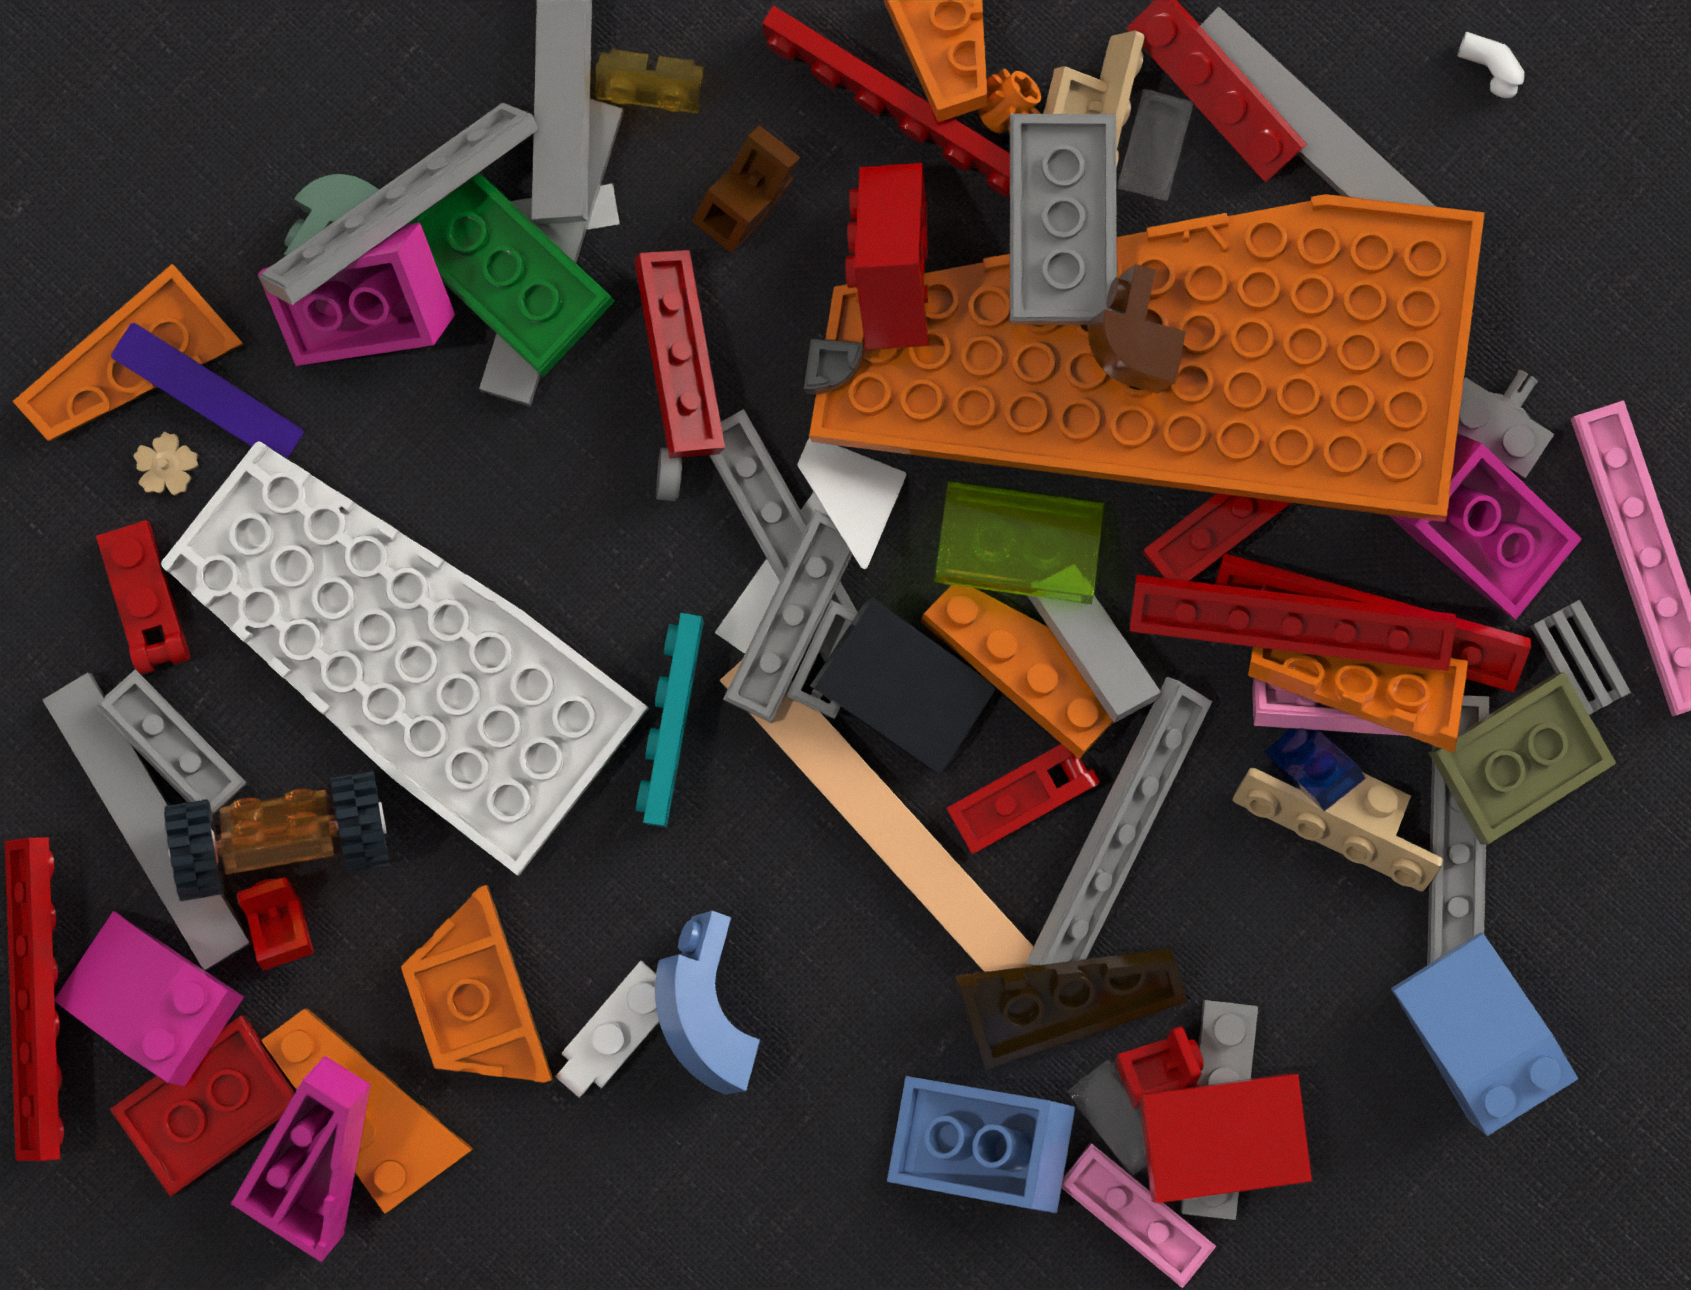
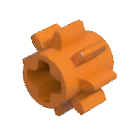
M1003 68L997 75L993 74L986 80L987 106L978 109V114L990 130L999 134L1005 133L1007 130L1010 132V114H1040L1034 106L1040 102L1041 93L1037 84L1027 74L1015 71L1010 75Z

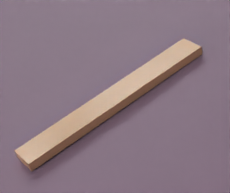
M741 661L720 679V682L727 690ZM791 682L772 723L749 713L984 972L1032 966L1027 963L1033 945L819 711H815L802 703L787 698L793 682Z

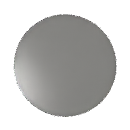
M663 447L660 448L656 500L675 501L678 499L680 491L682 457L669 458L668 448Z

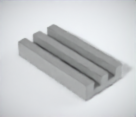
M832 600L830 601L787 694V698L802 703L828 717L836 718L840 709L839 706L833 702L829 704L822 701L823 695L814 689L811 695L802 692V689L836 615L846 620L830 655L858 612Z
M1580 600L1530 626L1556 673L1565 672L1589 715L1631 693ZM1570 616L1573 618L1612 689L1611 691L1607 692L1569 625L1567 618ZM1556 626L1596 699L1588 702L1548 628Z

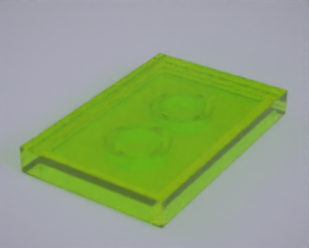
M948 482L934 582L1092 604L1104 503Z

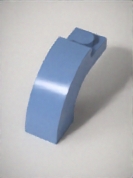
M709 911L692 916L691 920L683 927L678 942V948L682 951L681 955L678 954L659 960L655 980V1002L658 1019L665 1039L680 1063L700 1082L726 1095L747 1090L760 1039L744 1034L734 1027L726 1018L718 1003L715 989L716 972L731 917L715 911Z

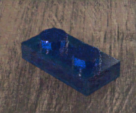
M1290 729L1277 742L1264 751L1273 766L1323 811H1326L1366 779L1359 766L1319 730Z

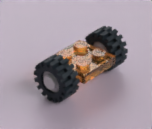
M374 771L331 778L336 821L335 815L330 816L326 789L319 791L296 789L279 798L261 801L257 798H244L233 802L230 806L220 807L221 835L216 834L213 814L208 799L165 806L164 817L168 837V852L179 900L187 901L224 894L221 856L223 857L226 874L334 856L332 837L338 836L337 831H339L347 873L388 866L389 859L385 839L387 832L382 803L379 802Z

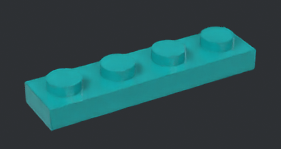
M681 613L679 625L669 624L664 655L673 656L669 677L660 676L655 707L664 709L660 729H650L645 759L654 760L651 781L641 780L636 804V811L645 813L643 823L664 828L668 826L704 624L702 616Z

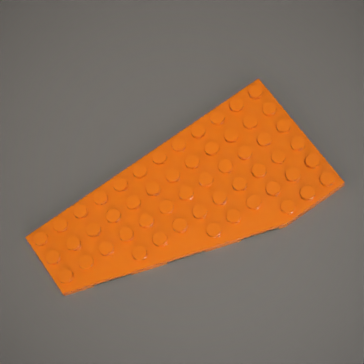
M1324 194L1311 197V201L1227 216V213L1149 227L1146 228L1147 232L1117 237L1118 278L1135 264L1156 270L1146 321L1186 332L1176 382L1159 394L1123 384L1110 377L1099 366L1092 354L1088 340V325H1010V254L984 258L982 263L924 273V284L928 285V303H924L929 331V346L866 350L857 288H848L847 284L835 286L825 340L860 343L864 345L865 351L859 368L846 383L832 391L816 394L809 434L810 440L815 443L1445 522L1484 212Z

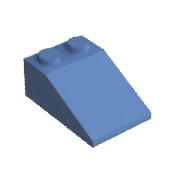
M1481 932L1391 988L1468 1121L1487 1136L1578 1080L1553 1034L1486 936Z
M906 1076L887 1182L1057 1213L1075 1107L1049 1100Z

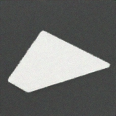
M809 437L797 465L860 567L866 569L901 490L906 473L838 445L811 442Z

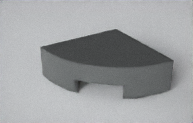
M811 339L804 383L805 394L826 393L846 383L861 364L865 351L864 345L860 343Z

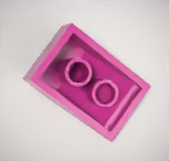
M420 222L404 225L293 305L266 292L264 288L296 366L431 346L436 343L455 316ZM267 267V268L262 269V270L258 273V276H260L262 272H264L265 270H267V269L270 268V267Z
M1458 433L1446 521L1440 522L1389 515L1416 542L1510 618L1515 620L1582 539L1483 443Z
M113 911L54 1001L121 1052L166 1082L185 1087L244 996Z

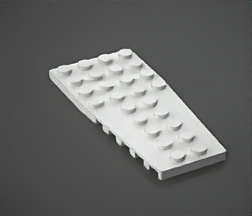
M256 442L161 562L162 567L166 571L171 573L194 597L209 608L231 631L259 654L269 666L296 688L306 700L334 723L344 735L392 779L518 876L649 709L524 611L456 569L425 547L411 540L391 525L366 511L346 496L321 482L301 467L276 453L262 442Z

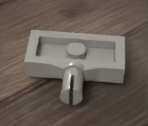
M1518 370L1517 375L1504 395L1488 392L1465 377L1457 433L1483 443L1515 475L1525 479L1554 436L1552 432L1530 419L1525 410L1521 408L1538 381L1530 376L1518 393V389L1528 376V373Z

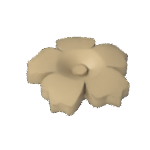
M164 432L161 437L155 438L153 440L155 450L146 446L138 447V451L133 457L137 461V469L141 472H146L139 480V485L144 488L145 492L162 494L166 486L174 496L187 491V486L192 478L186 472L192 471L199 466L197 461L198 455L192 452L186 445L179 448V439L176 434Z

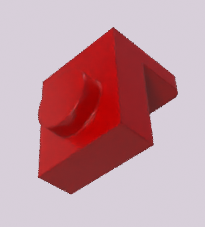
M288 878L262 880L251 888L237 893L238 903L248 919L257 962L263 970L314 954L302 901Z
M1182 1026L1171 1029L1167 1039L1120 1053L1114 1061L1134 1110L1140 1108L1138 1094L1194 1087L1201 1076V1070L1204 1068L1203 1057L1198 1044L1193 1039L1188 1040Z

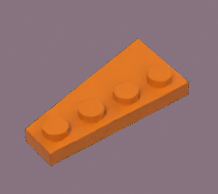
M171 264L15 398L13 403L47 441H52L158 388L111 357V353L131 323L138 324L201 365L242 346V341L182 273Z
M959 579L923 614L920 621L1079 759L1113 723L1049 627Z
M1253 647L1248 676L1454 753L1458 738L1468 661L1451 658L1449 671Z
M308 1008L303 1009L261 1040L296 1090L302 1080L324 1056H327L371 1084L355 1173L384 1214L388 1213L473 1150L469 1144L451 1132L424 1106L419 1105L399 1088L398 1084L361 1056L359 1051Z

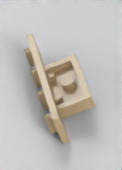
M1135 30L1114 35L1110 38L1100 80L1066 66L1055 68L1043 113L1116 114V167L1119 160L1117 146L1121 130L1131 112L1129 98L1134 77L1140 71L1143 63V52L1141 49L1144 34Z
M1316 750L1309 758L1297 788L1258 769L1250 768L1233 797V802L1247 808L1252 814L1268 818L1295 831L1304 839L1316 841L1343 854L1352 862L1364 864L1391 877L1396 883L1412 887L1418 891L1426 889L1440 870L1443 862L1440 856L1396 836L1411 795Z

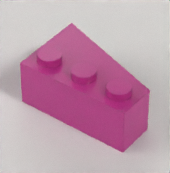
M324 1056L302 1080L231 1203L234 1207L320 1262L326 1258L344 1235L371 1084L327 1056Z

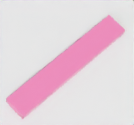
M1621 401L1571 418V422L1671 715L1675 716L1691 711V595L1625 402Z

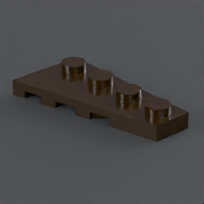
M1171 949L955 976L986 1070L1187 1002L1178 966Z

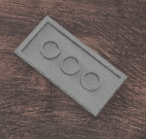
M1010 114V325H1088L1089 321L1103 310L1112 311V309L1107 308L1106 302L1111 283L1117 277L1116 114Z

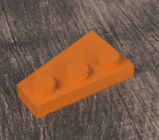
M884 0V4L937 121L941 122L986 107L987 81L982 0Z

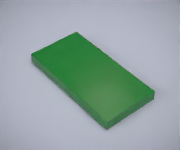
M479 172L407 223L420 222L443 283L543 377L615 302L600 285Z

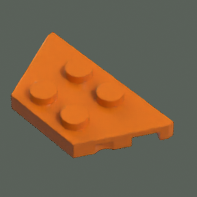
M488 885L479 887L451 918H448L433 933V936L421 948H418L401 966L433 1066L437 1069L472 1072L542 1083L553 1080Z

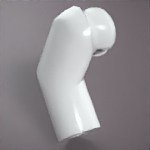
M1469 32L1465 33L1457 56L1489 68L1492 75H1494L1490 83V90L1493 94L1507 99L1514 97L1518 91V85L1524 82V70L1510 48L1505 44Z

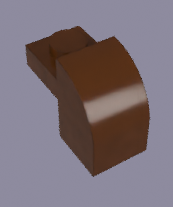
M759 125L747 136L732 167L708 189L692 222L729 252L733 253L756 231L784 196L794 180L791 174L800 157Z
M1135 264L1119 276V278L1115 277L1112 281L1106 302L1107 308L1112 309V311L1105 309L1089 321L1088 340L1095 360L1110 377L1123 384L1159 394L1176 382L1186 332L1146 321L1156 270Z

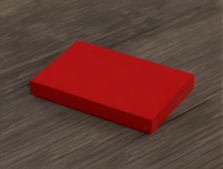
M241 1015L223 1028L185 1087L168 1083L159 1076H155L110 1110L171 1197L279 1121L297 1090L262 1043L244 1015Z
M1290 1073L1138 1094L1152 1202L1162 1203L1312 1181L1299 1074Z

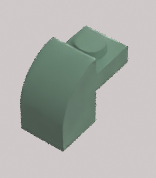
M345 174L327 175L309 183L295 197V201L301 209L309 215L306 220L298 219L290 229L285 239V245L288 248L284 255L287 256L380 189L361 178Z

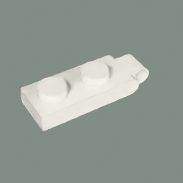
M643 961L636 965L561 1053L569 1061L556 1075V1078L579 1098L593 1082L602 1089L659 1023L655 1002L656 972Z

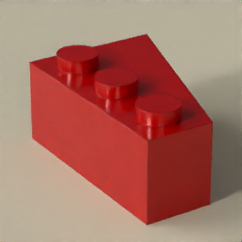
M922 163L860 167L858 189H850L849 191L851 220H857V222H848L847 225L849 253L855 254V256H846L845 270L847 287L857 288L865 349L929 346V331L924 303H928V285L924 284L925 260H928L927 199Z

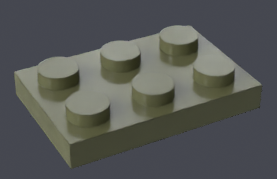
M1565 672L1555 673L1460 732L1454 753L1439 747L1428 752L1481 845L1490 844L1616 764Z

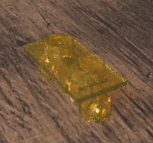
M615 48L611 49V53L601 52L599 63H596V99L608 100L621 105L636 104L657 107L670 112H699V92L703 83L704 66L695 65V60L659 56L656 71L647 70L649 54L621 51Z

